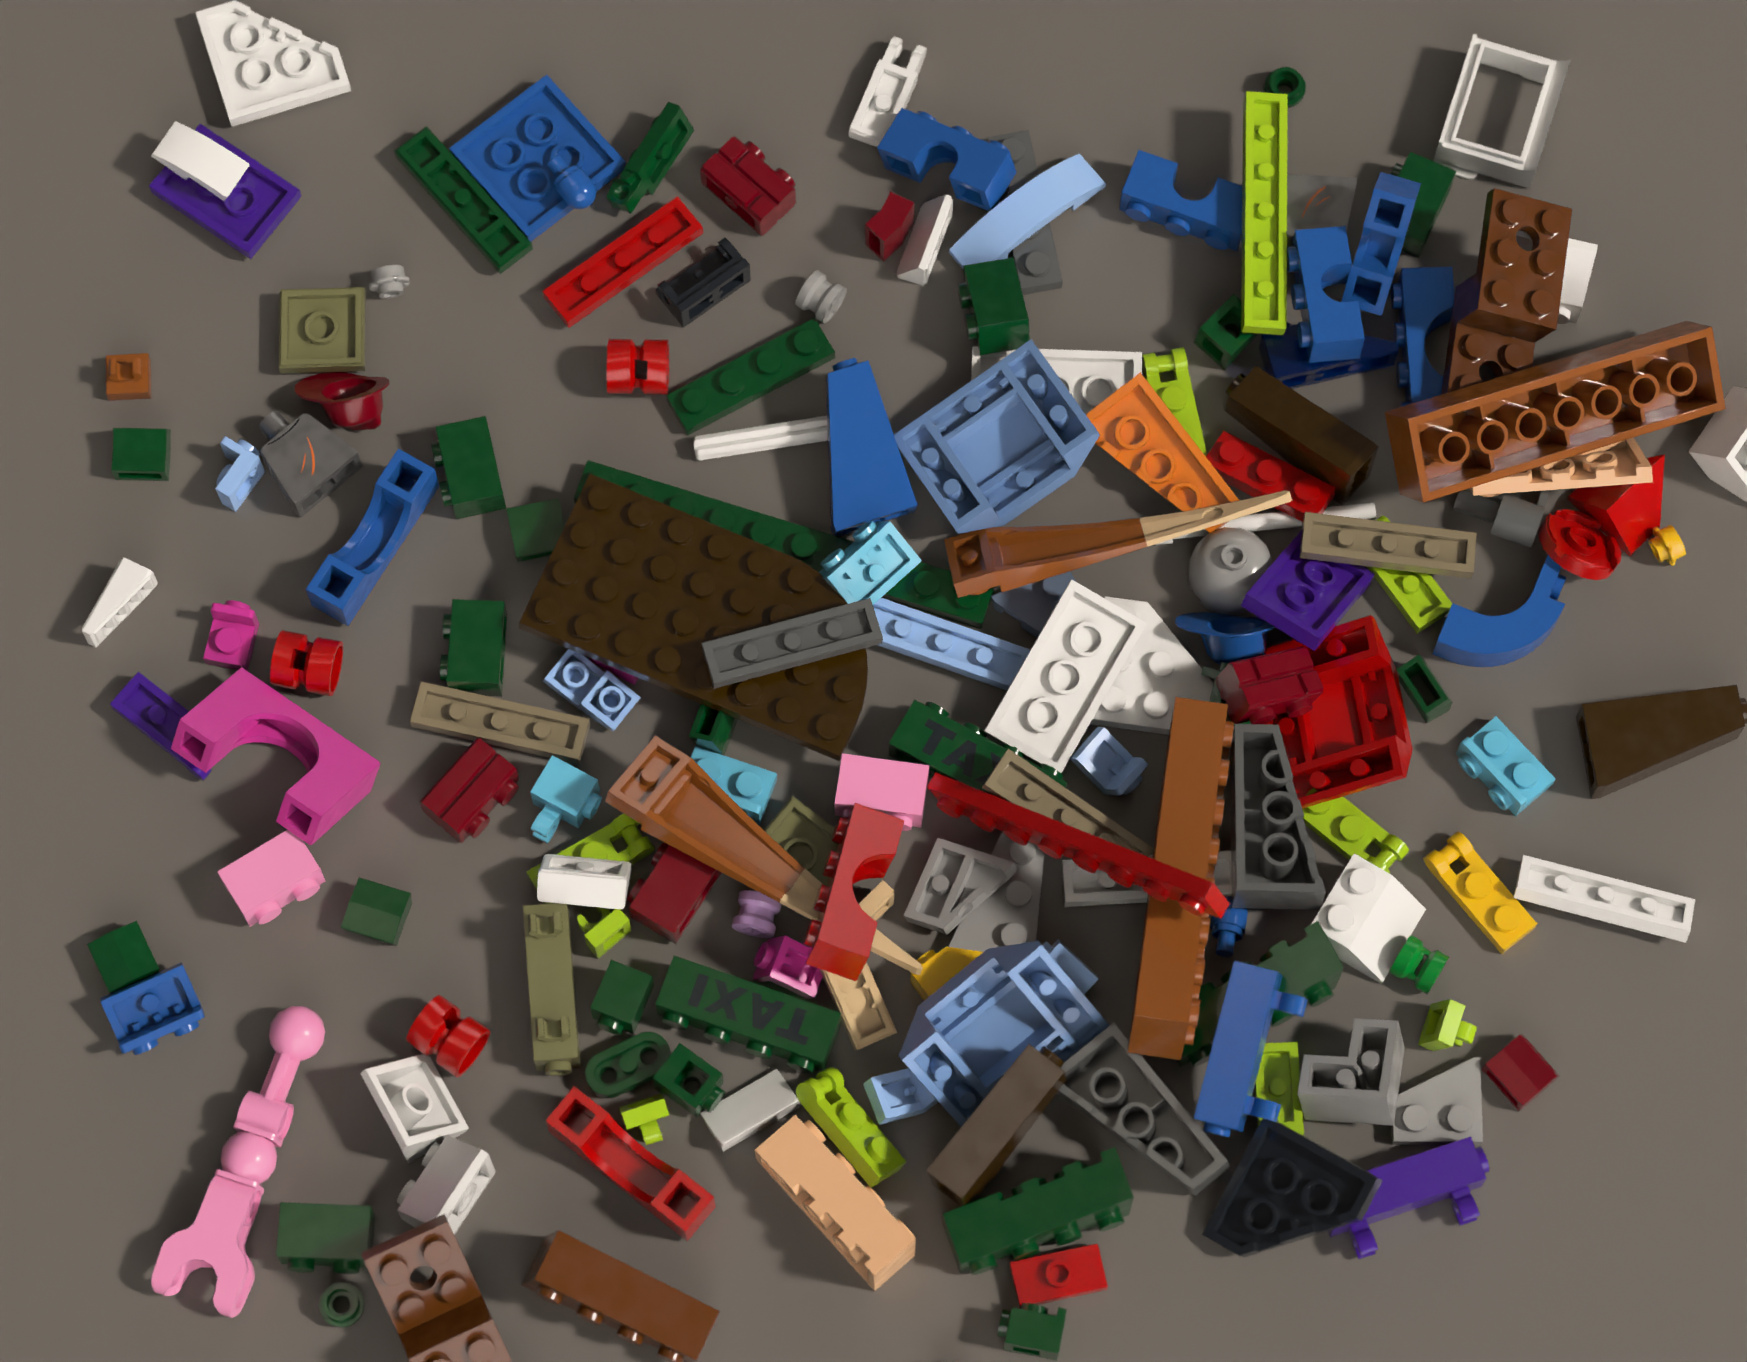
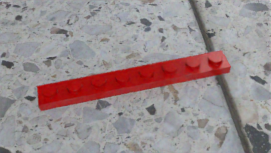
M935 773L927 785V788L938 800L937 807L953 818L958 819L960 815H964L985 831L992 832L996 828L1003 831L1008 838L1020 845L1026 846L1028 842L1036 844L1041 851L1052 858L1060 860L1062 856H1066L1087 872L1095 873L1097 869L1106 872L1113 881L1124 887L1130 888L1133 883L1142 887L1148 895L1159 901L1166 902L1168 898L1178 901L1182 908L1196 916H1202L1205 912L1221 919L1230 905L1217 886L1211 881L944 775Z

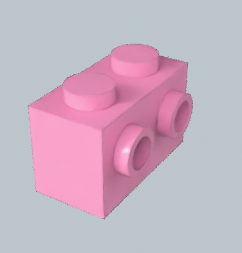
M842 753L834 803L835 816L847 819L854 804L857 803L905 820L902 831H910L912 826L921 828L929 779V765Z
M289 830L282 832L217 871L225 888L250 927L257 922L265 924L272 921L282 912V907L296 899L297 901H303L318 892L320 889L319 885L325 882L320 867L303 840Z

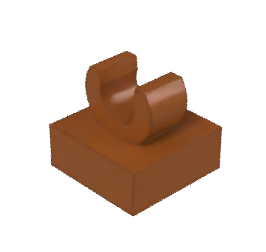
M149 353L106 355V395L109 401L151 399V358Z

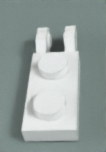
M895 36L892 37L883 59H879L852 121L849 129L850 138L878 147L901 108L906 109L918 81V74L926 55V47L920 45L915 47L905 69L895 65L902 51L903 40Z

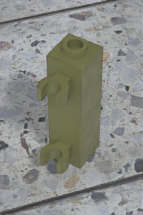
M568 904L523 906L534 1063L537 1071L545 1070V1075H567L572 1072L571 1068L581 1067L570 912Z

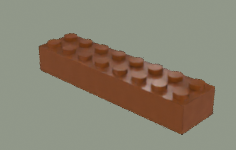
M1683 321L1385 412L1400 495L1420 502H1427L1726 409L1713 328L1703 324Z
M1175 697L1167 741L1152 858L1215 884V878L1213 877L1219 852L1220 839H1218L1224 811L1225 799H1223L1228 777V755L1232 743L1234 722L1226 721L1228 704ZM1150 895L1147 896L1128 1053L1181 1060L1184 1044L1193 1045L1200 1008L1199 993L1204 975L1205 959L1203 958L1209 934V914L1204 912L1202 916H1196L1182 908L1178 901L1168 898L1166 902H1162Z

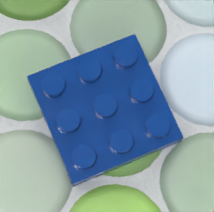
M545 75L449 148L450 153L530 242L575 209L570 207L556 191L554 181L557 177L547 166L551 159L560 155L569 167L577 165L579 169H583L594 183L596 192L622 173V170L626 167L624 159L548 75Z

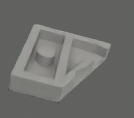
M937 838L904 913V917L909 923L947 935L1015 874L1017 867L1012 861Z
M1471 1058L1398 1094L1394 1126L1391 1125L1392 1145H1446L1470 1136L1474 1145L1481 1146L1483 1143L1480 1058Z

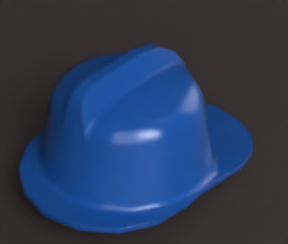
M1208 612L1182 614L1175 619V624L1179 628L1201 634L1207 654L1219 665L1220 662L1229 664L1266 655L1268 631L1275 628L1258 617H1239Z

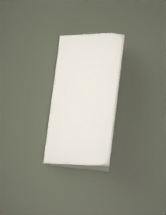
M943 195L927 201L921 206L896 272L898 278L921 286L927 284L953 215L952 196Z
M546 854L538 871L537 899L541 902L623 909L627 899L632 863Z
M775 1069L720 1101L711 1113L705 1110L700 1115L720 1149L724 1152L798 1109L800 1106L799 1100L778 1069Z

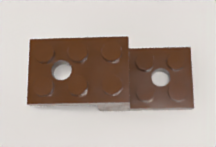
M1496 188L1487 193L1476 274L1458 285L1455 289L1441 395L1482 383L1483 381L1479 375L1481 365L1489 366L1494 371L1495 378L1532 367L1535 343L1557 329L1572 208ZM1517 231L1526 232L1531 237L1533 243L1531 251H1526L1519 246L1516 240Z
M445 1214L361 1253L400 1337L409 1362H512ZM429 1266L433 1268V1274L427 1281L415 1283L410 1280L412 1271L417 1267Z

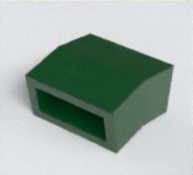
M113 428L111 471L115 480L169 481L171 429Z
M559 498L506 509L517 562L551 556L565 527Z
M1418 654L1396 669L1399 673L1398 679L1426 724L1450 710L1453 702L1422 656ZM1418 673L1436 699L1429 706L1411 680V677Z
M701 704L689 737L698 747L725 755L738 719L726 715L724 711L719 710L718 713L717 710Z
M359 877L341 928L397 946L404 923L412 906L411 893Z
M137 921L115 929L87 944L109 993H113L159 972L157 962Z

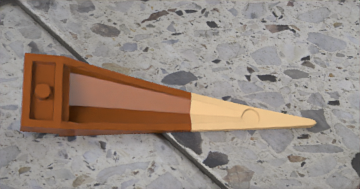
M1281 491L1206 508L1135 519L1056 526L992 527L944 539L953 584L957 596L960 598L967 595H979L997 586H1000L1002 592L1009 591L1292 501L1290 491Z
M654 736L607 792L605 802L642 824V831L811 920H818L820 912L813 910V905L822 883L752 820L691 757L667 742ZM876 929L871 951L916 975H920L923 969L921 964Z

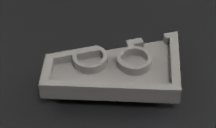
M1002 831L991 855L1014 862L1017 870L1009 880L958 925L948 947L984 952L989 948L1036 941L1045 855L1038 848V845L1028 842L1026 846L1020 845L1008 838Z

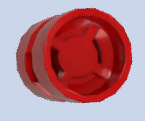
M608 339V394H632L635 388H640L644 394L668 395L669 340L645 339L641 346H636L632 339ZM637 360L647 361V373L637 374Z
M285 630L280 631L272 654L270 666L271 685L297 689L303 684L307 692L333 696L342 668L343 642L317 637L313 642H309L306 634ZM302 655L307 656L304 671L300 670Z
M437 995L423 1008L407 1033L406 1042L425 1056L435 1054L436 1063L457 1078L463 1075L478 1058L489 1040L491 1032L471 1016L462 1019L460 1017V1008L443 996Z

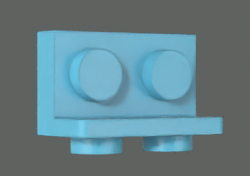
M870 520L854 532L852 537L855 541L844 551L839 548L822 561L821 566L824 569L819 573L848 604L871 598L874 605L922 560L890 521H877L874 523Z
M1497 716L1471 738L1466 737L1461 741L1456 752L1461 768L1471 778L1476 779L1478 777L1489 788L1488 794L1492 801L1504 811L1509 809L1515 817L1553 785L1556 780Z
M695 746L691 758L760 826L777 781V773Z

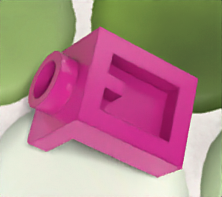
M227 600L225 604L212 603L210 612L213 621L203 657L205 664L239 670L242 667L248 671L259 628V621L255 611L251 610L249 605L235 600Z
M785 935L768 939L767 942H764L759 947L754 958V965L756 966L753 975L754 980L761 983L771 981L806 999L815 998L823 976L820 969L806 964L810 947Z

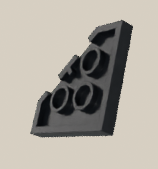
M1262 1119L1202 1235L1238 1256L1248 1257L1361 1221L1383 1180L1281 1122Z

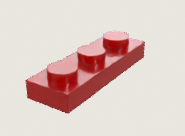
M1225 431L1222 432L1206 455V458L1227 484L1252 497L1290 491L1292 501L1275 506L1274 508L1303 522L1305 512L1323 514L1335 494V487Z

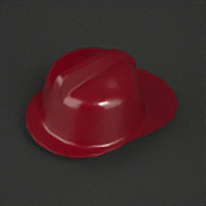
M328 372L312 375L300 380L295 385L294 392L300 398L320 402L330 422L336 427H346L352 430H371L381 425V413L383 410L382 390L389 386L390 381L385 377H367L351 373Z

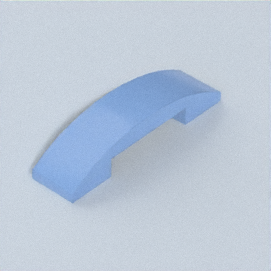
M1080 154L1072 156L1039 174L1004 199L972 226L949 249V254L963 270V265L1007 259L1008 253L1069 207L1074 211L1105 188L1106 183Z

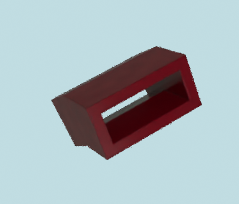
M890 192L881 210L865 224V245L883 262L903 245L914 224V202Z
M1519 1034L1505 1048L1485 1063L1482 1071L1518 1112L1560 1077L1523 1034Z

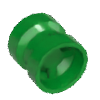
M1410 935L1390 968L1389 973L1399 979H1410L1414 982L1416 989L1428 994L1449 956L1439 950H1428L1424 947L1422 940ZM1426 956L1427 960L1419 974H1414L1422 959Z

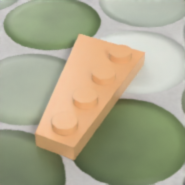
M1633 437L1470 488L1473 496L1495 497L1502 493L1652 483L1653 475L1652 466Z

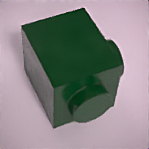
M611 960L590 1007L593 1019L598 1020L596 1025L615 1035H621L622 1031L634 1034L653 991V977Z

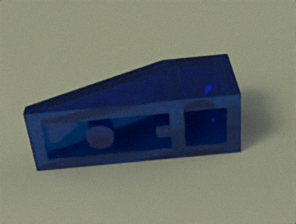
M1287 322V329L1284 335L1262 334L1259 344V351L1266 373L1291 389L1394 366L1399 352L1397 342L1364 335L1365 340L1360 359L1309 363L1307 348H1300L1298 324L1291 325L1289 322Z

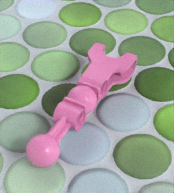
M290 1006L278 1012L270 1023L269 1039L275 1055L260 1094L249 1091L243 1098L233 1126L238 1133L231 1136L222 1147L220 1160L222 1170L216 1169L215 1176L208 1187L194 1223L189 1228L176 1232L164 1241L151 1279L155 1293L164 1296L175 1295L181 1290L183 1283L191 1272L201 1267L213 1268L217 1275L216 1290L213 1296L215 1308L221 1315L233 1318L241 1312L255 1279L254 1267L246 1254L245 1245L265 1190L260 1184L268 1180L276 1169L277 1153L275 1147L281 1148L293 1118V1104L286 1103L285 1100L300 1061L316 1055L324 1043L325 1029L323 1021L315 1011L308 1007Z

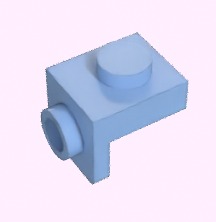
M1097 727L1070 757V760L1106 795L1120 796L1133 791L1142 780L1141 773L1148 766V763L1143 758L1133 757L1105 727Z
M909 1068L871 1077L863 1084L879 1125L923 1114L938 1102Z

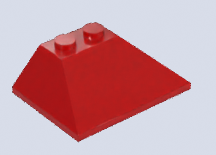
M1369 615L1335 626L1315 651L1307 647L1314 664L1313 670L1317 671L1324 687L1323 693L1312 703L1313 709L1295 718H1289L1287 712L1277 714L1274 720L1266 723V725H1279L1293 774V784L1302 809L1406 778L1413 751L1397 670L1375 618ZM1293 639L1266 648V654L1307 646ZM1315 788L1317 790L1316 792L1307 795V793L1311 789Z

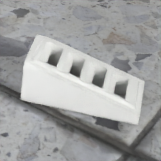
M125 557L120 560L82 627V632L89 645L96 648L156 587L158 582L150 569Z

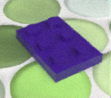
M199 124L195 131L208 137L250 164L227 199L223 201L190 177L185 180L166 166L149 185L150 191L251 260L302 197L301 192L298 188L202 124Z
M1301 530L1246 593L1241 606L1261 620L1268 622L1291 636L1297 642L1315 651L1369 587L1375 573L1360 565L1299 558Z

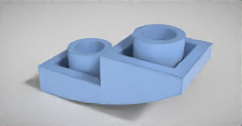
M570 649L566 651L543 680L556 693L611 731L618 727L641 698L608 670L604 673L585 656Z

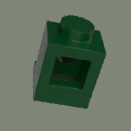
M1233 294L1200 327L1194 343L1221 368L1226 370L1232 361L1259 334L1241 332V300ZM1226 329L1235 331L1237 337L1232 336Z
M681 1043L678 1044L653 1077L655 1090L668 1096L695 1117H698L703 1109L711 1113L725 1094V1091L720 1088L724 1083L723 1073ZM696 1081L701 1085V1088L697 1093L690 1094L684 1090L686 1083Z
M1022 1303L1021 1309L1013 1307L1011 1311L1002 1309L997 1336L1006 1338L1004 1350L1057 1361L1067 1309L1058 1307L1056 1316L1048 1315V1308L1031 1303Z

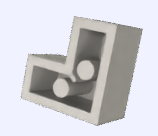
M1354 1018L1348 1057L1303 1056L1298 1097L1305 1120L1394 1126L1405 1050L1398 1021Z

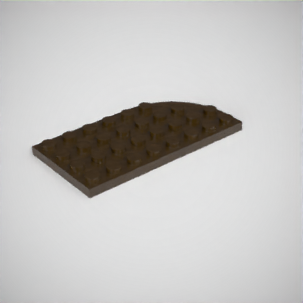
M593 474L589 475L519 621V629L714 710L724 711L726 715L837 761L841 760L842 753H844L855 729L866 694L868 675L866 648L714 689L702 652V643L848 603L822 578L823 576L804 562Z

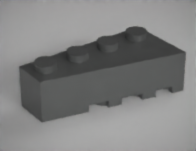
M1234 724L1230 748L1232 908L1320 910L1326 891L1315 862L1316 856L1312 841H1309L1303 819V809L1300 800L1297 798L1293 784V774L1279 725Z
M1112 1023L1064 1062L1061 1069L1065 1071L1066 1081L1057 1094L1196 1196L1230 1168L1228 1160L1140 1054L1127 1052L1129 1040L1115 1023Z

